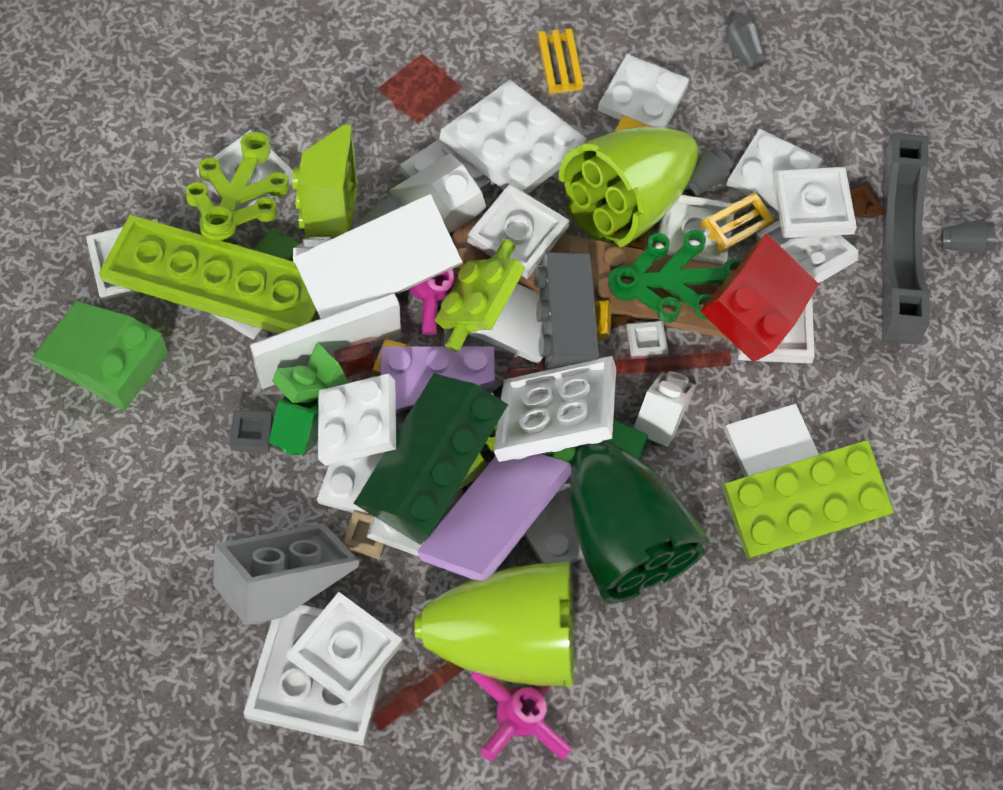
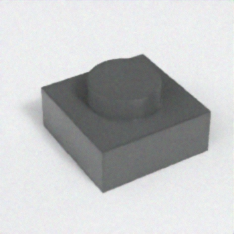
M234 410L230 437L231 451L270 453V444L268 442L273 425L272 412Z

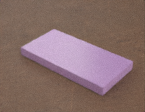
M542 454L498 462L495 456L436 527L430 537L417 550L420 560L476 581H485L496 571L571 475L570 463Z

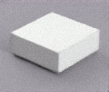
M662 320L626 324L631 361L668 357Z

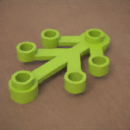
M250 132L242 137L240 143L243 159L231 183L228 182L222 173L220 162L217 159L205 158L199 162L200 178L211 182L222 199L220 205L215 206L208 197L207 186L200 182L191 183L185 189L188 204L198 207L202 214L199 226L202 235L206 238L224 240L235 233L237 225L256 218L263 222H269L276 218V201L270 197L259 198L254 205L234 211L238 204L269 193L279 197L287 194L289 191L288 176L281 172L272 173L266 179L247 185L256 166L264 163L270 155L269 138L264 133Z

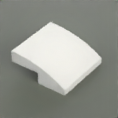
M780 220L756 233L757 241L767 233L818 283L858 261V250L841 235L783 238Z
M517 284L493 329L478 330L470 335L539 364L542 360L539 354V338L543 334L542 322L537 321L536 308L538 300H541L540 293Z

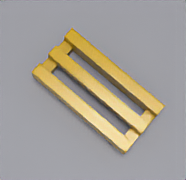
M572 28L565 29V33L559 34V30H552L551 35H546L545 31L538 32V42L548 94L582 90L583 81ZM562 41H566L574 83H569L561 45ZM547 43H553L561 81V84L555 85Z
M754 192L705 218L700 223V226L703 230L708 228L710 231L708 238L711 242L716 240L718 243L716 250L720 254L773 224L775 220L760 197ZM753 204L756 209L719 228L717 225L719 221ZM760 215L763 218L762 221L728 239L725 237V234Z

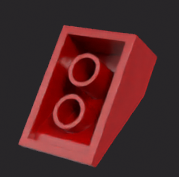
M766 233L713 294L700 312L752 362H755L774 352L795 326L819 283Z

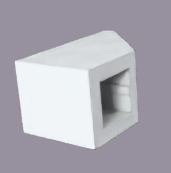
M673 371L668 373L661 372L646 393L634 429L648 434V439L668 447L678 429L696 385L688 382L689 379L680 373Z

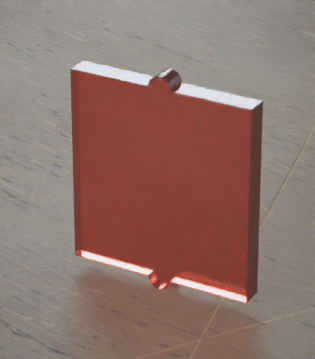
M421 54L381 85L378 90L394 103L396 110H402L415 123L419 124L461 90V86L445 74L444 68H438Z

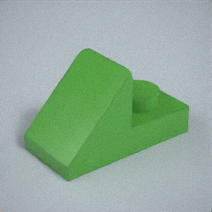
M320 343L315 345L307 366L277 368L272 382L293 404L319 401V390L349 383L339 363Z

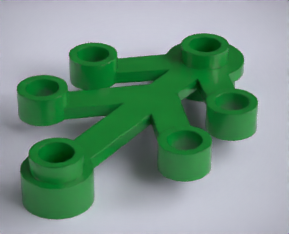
M691 230L685 234L683 246L660 272L646 273L657 258L665 257L669 250L670 241L668 237L662 233H655L648 238L647 249L631 266L622 265L612 270L608 278V287L610 292L621 301H631L636 298L655 311L663 322L672 323L678 319L681 305L677 299L692 308L697 317L707 320L700 312L702 309L700 304L707 303L713 295H699L686 285L718 282L722 285L732 273L731 270H735L742 259L728 260L722 267L682 270L695 255L703 252L706 243V237L702 232ZM696 240L700 245L693 246L688 241ZM660 243L664 247L661 249H657L653 247L652 244ZM621 279H629L633 282L630 284H625L621 281ZM661 287L677 299L673 297L662 299L649 288ZM672 307L675 312L667 313L663 308Z

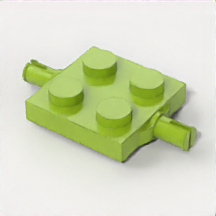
M502 240L494 257H491V259L468 260L460 269L458 279L450 293L442 301L441 309L434 320L443 329H454L445 343L446 348L459 353L467 335L478 330H492L525 270V267L517 259H509L516 248L515 244L511 241Z

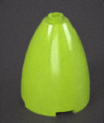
M635 127L599 136L573 148L564 156L559 168V181L564 182L570 202L565 205L569 215L593 240L605 241L607 243L613 240L619 248L627 245L663 218L680 198L695 170L698 159L697 143L689 134L672 128ZM606 198L607 203L600 206L602 200ZM620 229V233L614 235V232Z
M570 562L541 563L513 567L494 572L484 581L470 580L462 583L423 606L422 614L415 615V638L422 639L423 646L442 659L488 677L536 686H573L574 605Z

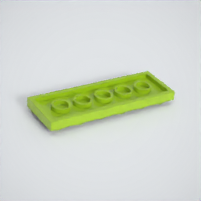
M131 214L99 271V276L103 282L278 334L316 321L319 315L301 274L293 261L221 240H211L200 234Z

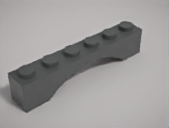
M892 133L883 156V342L919 345L930 324L929 289L925 280L922 255L923 208L928 172V136Z

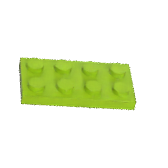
M868 440L722 485L747 559L894 513Z

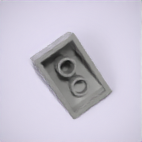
M324 523L215 544L213 586L245 625H258L268 620L286 616L358 568L359 559Z

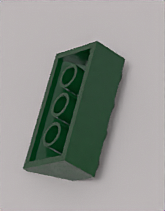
M434 373L396 433V449L383 454L353 504L419 545H422L432 534L508 404L475 383Z

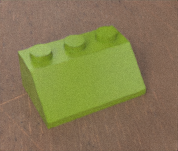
M342 125L302 152L300 167H294L292 188L297 190L295 204L296 209L300 210L299 228L305 229L306 239H308V236H330L331 240L352 230L358 185L352 125Z

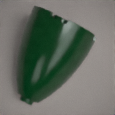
M605 440L596 444L588 443L576 447V453L572 457L570 475L574 525L588 570L605 602L620 603L636 598L640 595L637 588L647 589L661 581L664 584L672 581L691 568L705 555L706 551L703 545L710 542L707 535L677 493L657 473L624 449Z

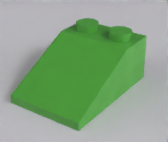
M76 301L32 358L125 411L166 357L168 351L162 333L131 316Z

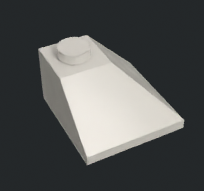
M450 153L389 190L391 196L396 199L400 207L431 194L449 234L487 211L482 191L464 165Z

